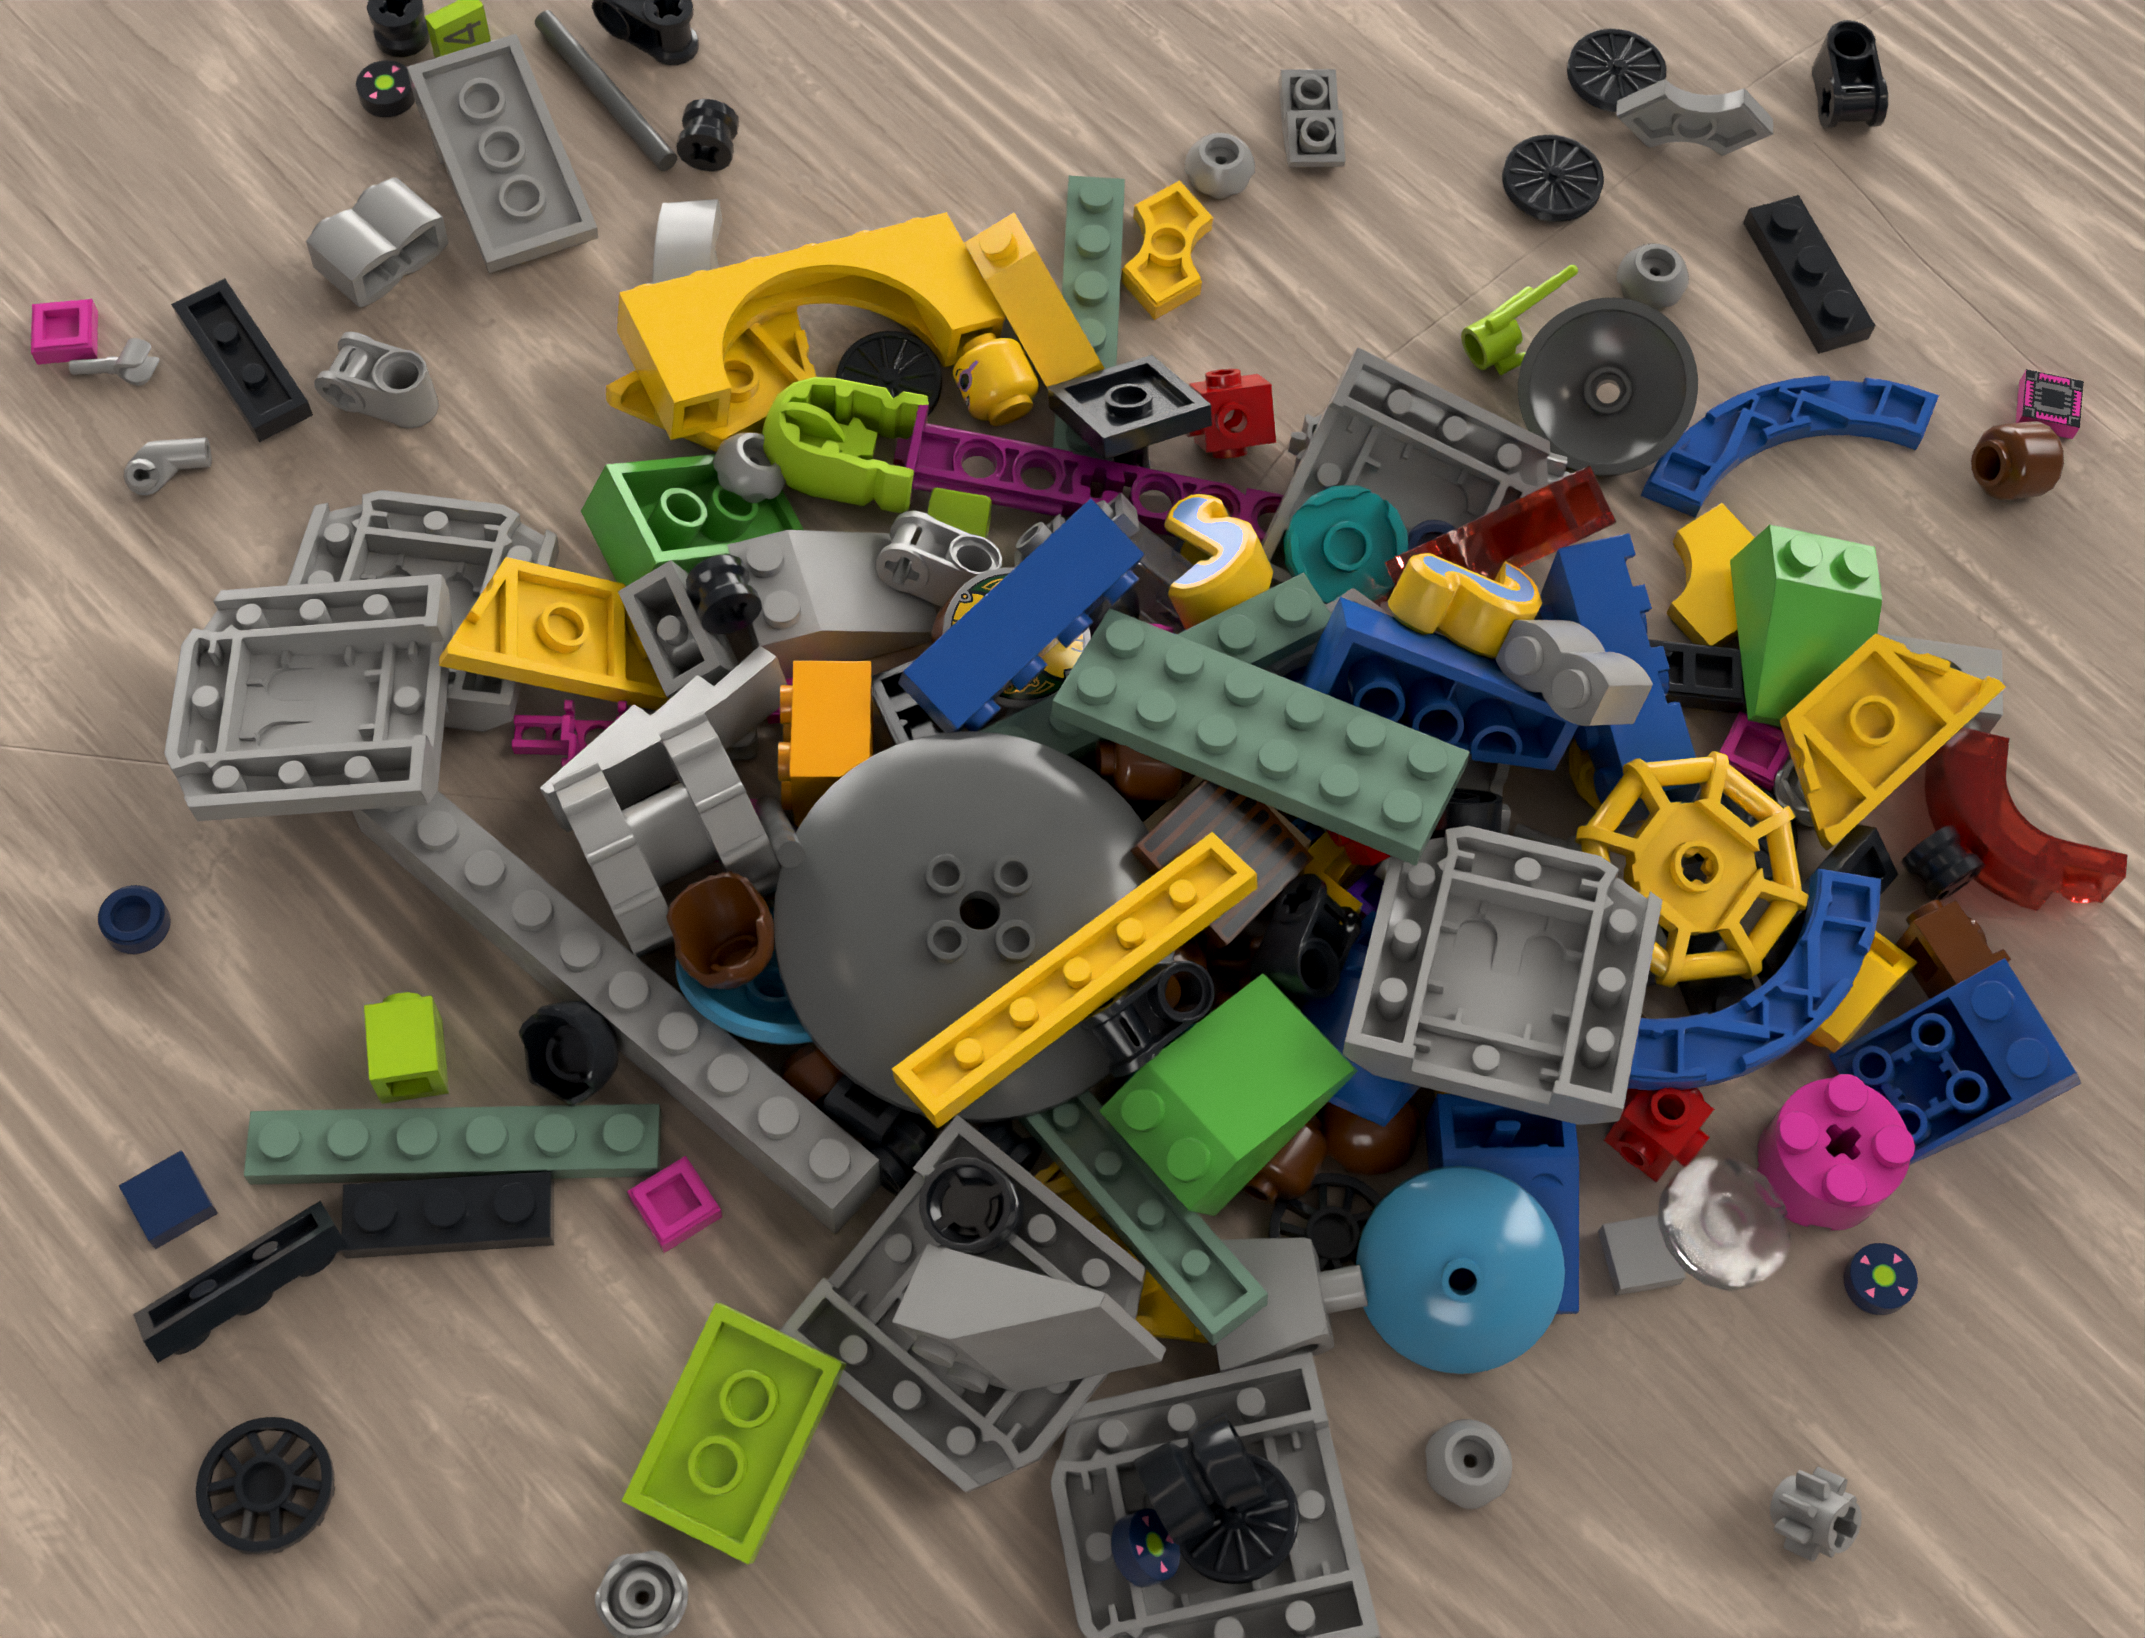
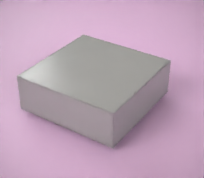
M1668 1213L1603 1224L1598 1230L1616 1296L1680 1285L1685 1280L1686 1275Z

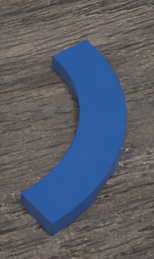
M1812 376L1788 379L1757 387L1713 407L1706 413L1703 419L1690 427L1676 445L1658 460L1640 496L1696 518L1706 498L1730 471L1763 450L1785 442L1825 435H1850L1888 441L1916 450L1923 439L1939 395L1910 385L1865 377L1863 382L1831 381L1830 376Z
M1818 868L1810 877L1809 900L1800 934L1788 958L1776 974L1764 985L1742 998L1740 1002L1712 1014L1706 1012L1680 1018H1640L1628 1088L1640 1090L1675 1088L1684 1090L1715 1085L1752 1073L1775 1062L1800 1045L1832 1015L1853 986L1852 983L1874 939L1880 909L1881 879Z

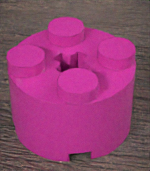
M1840 1074L1834 1078L1821 1079L1806 1084L1789 1097L1760 1135L1758 1143L1759 1166L1756 1170L1758 1182L1764 1195L1784 1217L1805 1227H1809L1812 1224L1832 1228L1830 1231L1846 1230L1865 1221L1898 1188L1908 1171L1910 1159L1914 1155L1915 1144L1898 1111L1884 1096L1866 1086L1858 1077L1850 1074Z

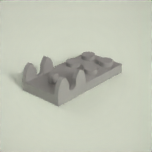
M517 34L407 67L419 114L422 119L427 121L437 158L440 164L445 165L488 273L598 239L597 225Z

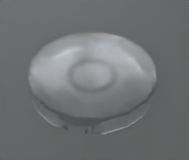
M1711 1157L1697 1158L1669 1179L1659 1198L1658 1225L1665 1246L1682 1270L1704 1285L1726 1291L1752 1288L1781 1267L1790 1249L1791 1231L1786 1234V1225L1783 1217L1788 1215L1785 1204L1766 1176L1747 1163L1729 1157L1724 1161L1718 1159L1709 1160Z

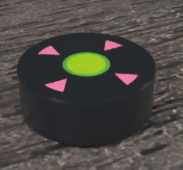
M390 60L377 61L366 66L357 77L356 88L361 105L372 115L378 117L398 116L410 109L415 102L407 67L401 63Z

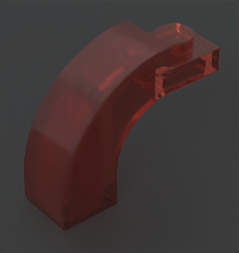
M1588 466L1384 563L1395 586L1409 559L1414 555L1424 553L1433 554L1486 578L1495 580L1505 561L1517 568H1521L1556 552L1558 548L1567 547L1615 524L1616 520L1591 466Z
M1962 727L1926 761L1925 798L1935 831L1951 824L1961 834L1960 845L1967 853L1977 854L1986 865L1974 880L1990 892L2019 906L2038 911L2054 892L2060 893L2065 899L2072 902L2103 903L2126 878L2127 854L2053 837L2036 828L2019 812L2009 794L2006 780L2010 738Z

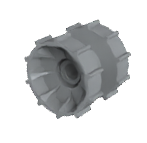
M704 711L658 732L662 740L661 743L680 784L621 811L597 761L551 782L612 912L633 953L638 958L674 941L666 918L669 908L659 889L662 886L718 860L724 873L732 871L748 878L762 898L775 893L781 870L778 860L746 790Z

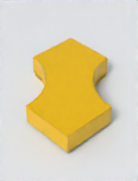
M1180 180L1134 205L1133 218L1141 229L1144 243L1139 253L1124 265L1121 274L1123 285L1154 320L1201 294L1202 281L1193 265L1191 253L1197 242L1212 230L1213 217Z
M1723 503L1679 529L1673 539V546L1684 563L1686 585L1683 593L1670 604L1666 614L1693 644L1722 647L1738 636L1730 560L1755 537Z

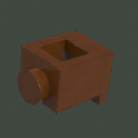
M1937 899L1915 910L1906 918L1909 927L1895 944L1917 961L1911 973L1929 999L2004 958L2007 962L2011 960L2004 949L1994 954L1991 952L1980 925L1974 919L1967 917L1956 900L1943 906L1940 900Z

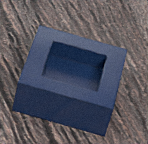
M182 1150L118 1185L145 1236L155 1249L218 1214L199 1177Z

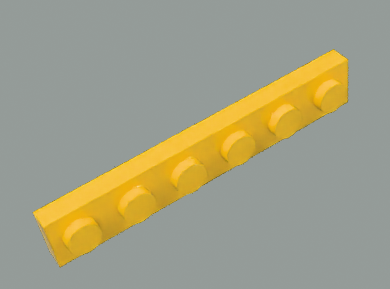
M1211 832L893 1067L892 1072L895 1083L937 1129L1255 891L1258 888L1257 873L1219 837Z

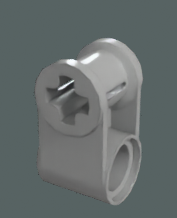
M345 332L337 343L340 352L329 370L321 371L314 381L317 392L335 407L349 412L366 414L394 423L399 427L415 428L423 426L433 419L439 408L438 396L427 365L419 354L412 350L400 349L375 341L357 332Z
M906 511L898 515L894 520L890 531L892 541L890 545L884 547L879 553L875 568L880 579L894 590L907 592L943 607L948 599L964 583L981 573L1001 568L1002 555L1000 550L984 537L966 533L936 520L927 513ZM920 529L921 535L917 544H911L910 542L915 531ZM905 558H908L910 563L904 574H901L900 568Z

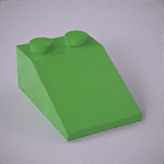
M715 454L606 464L581 509V513L616 582L623 583L625 586L630 585L670 560L689 573L697 564L707 558L717 555H729L728 544L784 530L804 529L783 490L775 498H766L757 503L747 502L735 492L725 490L719 483L718 472L713 465Z
M1769 524L1730 560L1748 721L1781 727L1779 720L1875 633L1877 634L1883 599L1874 546Z
M1261 974L1165 1047L1150 1062L1142 1066L1099 1112L1189 1211L1216 1216L1358 1070L1267 975Z

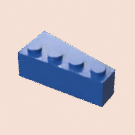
M1090 498L902 672L898 684L945 733L960 732L965 727L968 731L978 732L1001 709L995 700L1012 684L1019 692L1023 690L1048 665L1042 659L1046 653L1059 642L1065 648L1069 647L1093 624L1094 621L1089 615L1105 600L1111 606L1114 605L1139 581L1133 570L1145 554Z
M1630 533L1558 548L1540 594L1542 605L1534 620H1568L1584 626L1598 638L1605 652H1615L1631 658L1645 670L1653 683L1634 724L1579 725L1574 734L1578 747L1582 751H1588L1594 766V787L1601 804L1624 775L1623 766L1635 758H1640L1645 763L1696 758L1680 702L1667 703L1665 697L1669 691L1668 670L1670 667L1664 647H1651L1648 640L1645 613L1649 612L1652 607L1645 584L1633 587L1627 569V559L1633 558L1636 555ZM1700 783L1666 786L1662 787L1670 803H1692L1701 786ZM1638 798L1619 826L1646 820L1650 812L1642 798Z
M1343 597L1339 598L1299 681L1301 685L1470 752L1472 760L1555 770L1579 726L1568 722L1555 713L1546 702L1542 692L1525 690L1508 678L1499 668L1495 660L1496 658L1491 659L1476 655L1457 646L1447 637L1435 632L1422 635L1402 625L1393 616Z

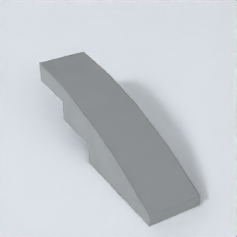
M759 646L715 686L696 675L651 716L635 704L631 706L540 787L558 825L566 832L573 830L551 782L591 763L598 762L620 809H624L678 780L658 732L704 711L724 749L743 738L780 707L781 685H787L778 658Z

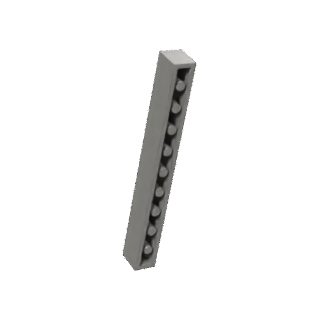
M437 791L428 805L352 810L362 833L561 1002H584L593 1010L603 1015L615 1031L618 1050L835 1235L881 1186L879 1159L724 1029L700 1014L681 993L442 793Z

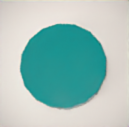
M1358 485L1332 486L1312 495L1292 516L1284 537L1285 564L1291 577L1293 578L1304 573L1324 604L1335 601L1353 588L1372 602L1384 597L1399 580L1409 556L1408 533L1398 510L1386 499L1383 500L1378 494L1372 493V490Z

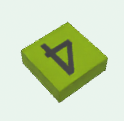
M457 0L425 16L433 54L436 58L491 41L484 5L480 0Z

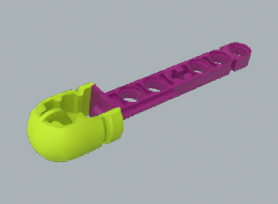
M813 377L794 382L774 400L765 419L762 431L764 435L763 450L771 465L776 463L780 466L782 475L786 480L785 483L792 489L813 497L865 506L872 500H875L881 510L901 514L910 508L914 489L931 492L933 488H942L990 497L991 504L1055 517L1059 514L1071 517L1090 498L1095 503L1104 500L1108 504L1122 493L1124 486L1131 487L1128 500L1137 509L1141 531L1177 537L1166 531L1164 527L1168 512L1178 501L1190 495L1205 494L1221 499L1223 505L1228 509L1230 517L1249 522L1257 534L1260 543H1262L1266 533L1260 529L1257 519L1266 513H1276L1284 496L1247 488L1245 494L1226 483L1073 454V451L929 424L927 423L929 411L928 396L902 392L893 398L884 387L837 378ZM878 433L883 437L898 438L893 465H889L885 461L873 459ZM982 456L993 463L995 472L986 478H974L964 471L962 463L967 458ZM1030 468H1042L1052 475L1054 484L1044 490H1035L1029 488L1023 482L1021 474ZM1092 482L1103 484L1104 493L1101 499L1090 496ZM1157 490L1169 497L1172 507L1162 513H1153L1142 506L1139 497L1144 492Z

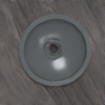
M1615 297L1591 299L1578 303L1549 320L1530 343L1522 360L1518 378L1519 406L1527 430L1550 441V453L1568 457L1566 468L1593 476H1618L1632 473L1651 465L1667 454L1686 431L1692 419L1698 395V372L1695 358L1690 345L1678 327L1661 312L1646 304ZM1606 383L1616 385L1620 391L1618 398L1611 403L1600 401L1596 394L1601 385Z

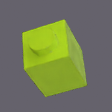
M410 992L396 993L384 998L382 1003L364 1005L369 1081L381 1104L449 1094L443 1020L432 995L422 997L419 994Z

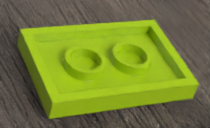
M715 1303L621 1501L746 1564L754 1563L847 1364L722 1303Z

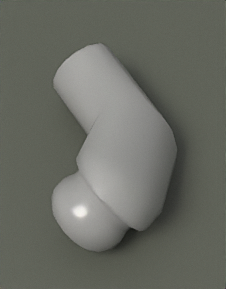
M207 437L158 440L146 443L133 456L124 469L126 485L131 491L139 495H150L159 491L179 470L210 468L212 455L209 440Z

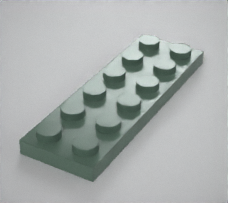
M1111 608L1105 614L1052 701V717L1120 745H1126L1137 752L1417 866L1466 768L1470 753L1467 750Z

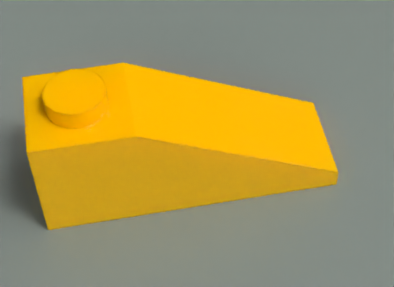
M1015 213L1010 214L964 242L1046 387L1105 369Z

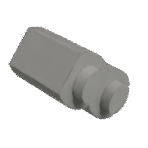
M396 177L367 188L359 196L357 203L352 209L321 220L313 229L306 243L313 267L358 307H364L386 295L404 275L421 269L437 257L447 246L448 238L443 217Z
M1514 620L1495 659L1501 671L1508 678L1525 690L1542 692L1546 702L1555 713L1568 722L1581 726L1634 724L1653 686L1650 677L1638 663L1625 655L1605 652L1601 642L1590 630L1568 620Z

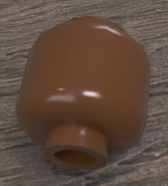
M2039 421L1999 424L1991 427L1979 439L1971 458V469L1974 478L1987 495L1997 500L2030 498L2046 494L2059 481L2064 466V450L2059 437L2050 426Z
M1101 740L1096 743V774L1103 780H1108L1109 784L1126 802L1170 801L1178 794L1181 785H1189L1191 781V773L1137 752L1126 745H1120L1111 740Z
M1314 1115L1241 1191L1252 1199L1267 1205H1272L1276 1198L1283 1200L1301 1198L1308 1191L1328 1153L1327 1141L1321 1133L1323 1126L1319 1118Z

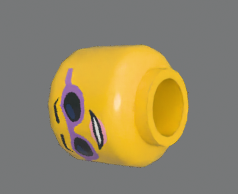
M993 333L977 336L967 342L963 347L965 354L958 359L953 368V376L969 414L978 420L989 421L992 426H1002L1014 422L1030 412L1033 408L1032 400L1039 390V383L1022 344L1011 338H996Z

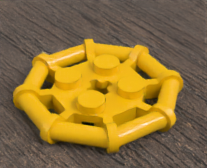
M1712 751L1707 757L1646 763L1640 758H1635L1623 766L1624 775L1586 826L1578 827L1575 842L1581 845L1582 852L1601 856L1610 863L1609 851L1625 856L1626 865L1623 874L1625 883L1646 898H1648L1651 891L1662 899L1658 924L1669 933L1665 949L1657 942L1654 943L1649 971L1655 975L1657 984L1669 988L1675 986L1677 982L1740 975L1744 979H1751L1762 971L1761 962L1797 911L1805 910L1809 896L1802 891L1791 826V820L1795 818V815L1790 806L1784 808L1732 767L1726 754ZM1700 783L1701 793L1699 800L1692 803H1670L1662 787ZM1722 793L1758 822L1749 827L1720 803ZM1638 798H1642L1650 814L1635 835L1629 837L1614 832ZM1765 835L1773 881L1764 879L1763 868L1757 870L1754 853L1760 851L1758 839ZM1698 853L1704 858L1700 868L1707 875L1704 883L1698 879L1689 881L1684 876V868L1681 865L1682 856L1689 858ZM1757 897L1767 900L1770 905L1747 936L1740 924L1741 919ZM1719 932L1727 946V950L1686 955L1690 935L1695 936Z

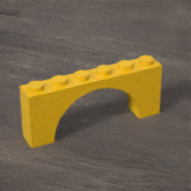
M945 212L925 218H912L905 223L872 231H859L851 236L819 244H806L798 249L766 257H753L741 263L713 270H700L688 276L664 282L642 284L631 290L619 292L617 333L670 440L727 426L732 387L727 378L723 363L725 356L744 331L761 319L778 311L809 304H840L881 314L903 325L917 335L935 353L943 367L955 365L958 359L965 354L963 351L964 345L971 339L987 333H993L996 338H1000L1005 314L950 217Z

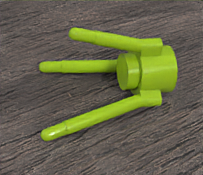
M1569 265L1535 289L1530 286L1525 287L1488 316L1465 327L1461 331V340L1470 361L1480 370H1485L1494 365L1500 375H1504L1521 366L1526 352L1515 353L1516 346L1520 345L1523 341L1521 329L1515 318L1578 273L1577 266Z

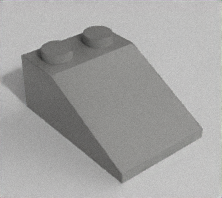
M784 530L727 545L729 555L740 557L745 562L750 577L748 585L758 592L761 600L762 610L759 616L747 626L753 649L755 650L761 646L778 658L785 679L793 677V661H860L931 642V632L937 614L933 603L907 592L894 590L886 585L878 576L875 568L876 559L881 550L890 545L892 541L890 533ZM905 558L900 568L901 574H904L910 563L908 558Z
M927 1243L892 1323L915 1340L912 1347L913 1352L933 1363L949 1367L945 1375L949 1380L978 1393H985L988 1384L1009 1391L1020 1392L1158 1363L1162 1361L1167 1349L1104 1292Z

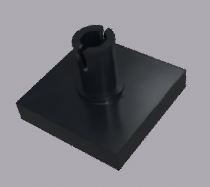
M1153 355L1047 387L1049 408L1104 459L1114 457L1113 462L1137 466V463H1140V467L1151 469V461L1149 459L1150 445L1212 426L1211 404Z

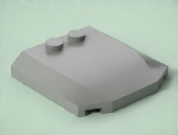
M1358 347L1354 351L1333 391L1261 543L1274 571L1271 581L1279 585L1292 578L1285 564L1284 537L1292 516L1312 495L1332 486L1345 485L1364 487L1372 490V493L1378 494L1383 500L1386 499L1398 510L1407 533L1419 523L1427 520H1442L1454 526L1464 541L1465 556L1461 567L1493 581L1505 561L1523 571L1551 512V489H1548L1547 457L1550 456V441ZM1397 582L1384 597L1374 601V603L1379 605L1380 601L1388 602Z
M380 490L363 494L362 504L330 511L328 503L314 506L287 585L442 574L449 588L454 635L506 557L555 568L559 554V545L556 534L546 529L543 536L522 524L520 514L502 504ZM449 668L444 727L485 732L512 721L523 683Z
M434 574L221 590L213 601L218 609L203 630L193 628L181 645L164 751L169 766L185 795L184 799L196 820L209 821L428 805L438 791L449 668L439 666V657L453 635L449 588L443 575Z
M1471 826L1446 829L1444 837L1429 840L1417 866L1393 856L1390 857L1342 1055L1371 1074L1577 1125L1618 1122L1626 1099L1662 899L1651 891L1648 898L1644 897L1617 877L1619 869L1598 855Z
M956 1115L913 1167L916 1173L831 1277L828 1280L824 1277L820 1280L779 1331L846 1363L847 1365L838 1384L963 1491L970 1493L1041 1460L1109 1373L1020 1392H1013L988 1384L985 1393H978L949 1380L945 1376L949 1367L933 1363L912 1351L915 1340L892 1323L927 1243L950 1249L937 1243L925 1230L919 1214L920 1192L927 1177L940 1164L958 1157L977 1158L1004 1173L1018 1188L1024 1207L1023 1223L1015 1240L1003 1251L988 1257L979 1258L1104 1292L1135 1320L1147 1270L1140 1262L959 1115Z
M1312 1352L1087 1402L1070 1422L1060 1458L1055 1463L1050 1485L1078 1627L1086 1638H1381L1334 1450ZM1225 1413L1237 1431L1247 1452L1260 1456L1275 1465L1294 1490L1299 1506L1300 1521L1297 1537L1290 1553L1271 1573L1258 1580L1244 1584H1224L1210 1580L1195 1571L1181 1554L1178 1569L1170 1579L1149 1587H1138L1132 1584L1122 1575L1114 1561L1111 1549L1112 1530L1116 1522L1126 1515L1145 1508L1155 1510L1139 1477L1134 1460L1169 1441L1181 1448L1188 1445V1433L1191 1429Z

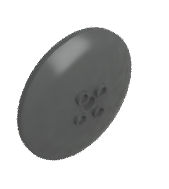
M949 732L913 739L873 755L847 772L814 804L796 832L805 851L804 861L796 868L782 866L775 894L773 919L775 954L780 978L800 1024L816 1047L837 1069L854 1083L892 1105L926 1116L895 1083L892 1068L1153 875L1130 851L1148 833L1146 826L1126 800L1094 771L1066 754L1024 738L989 732ZM971 899L985 900L995 908L998 921L986 930L972 929L962 921L959 912L960 907ZM1175 951L1160 962H1173ZM1168 979V981H1167V983H1166V986H1165V992H1166V989H1167V985H1168L1169 979ZM1078 1023L957 1115L967 1123H991L1030 1117L1057 1108L1081 1096L1103 1081L1111 1073L1108 1069L1111 1059L1092 1030H1084Z

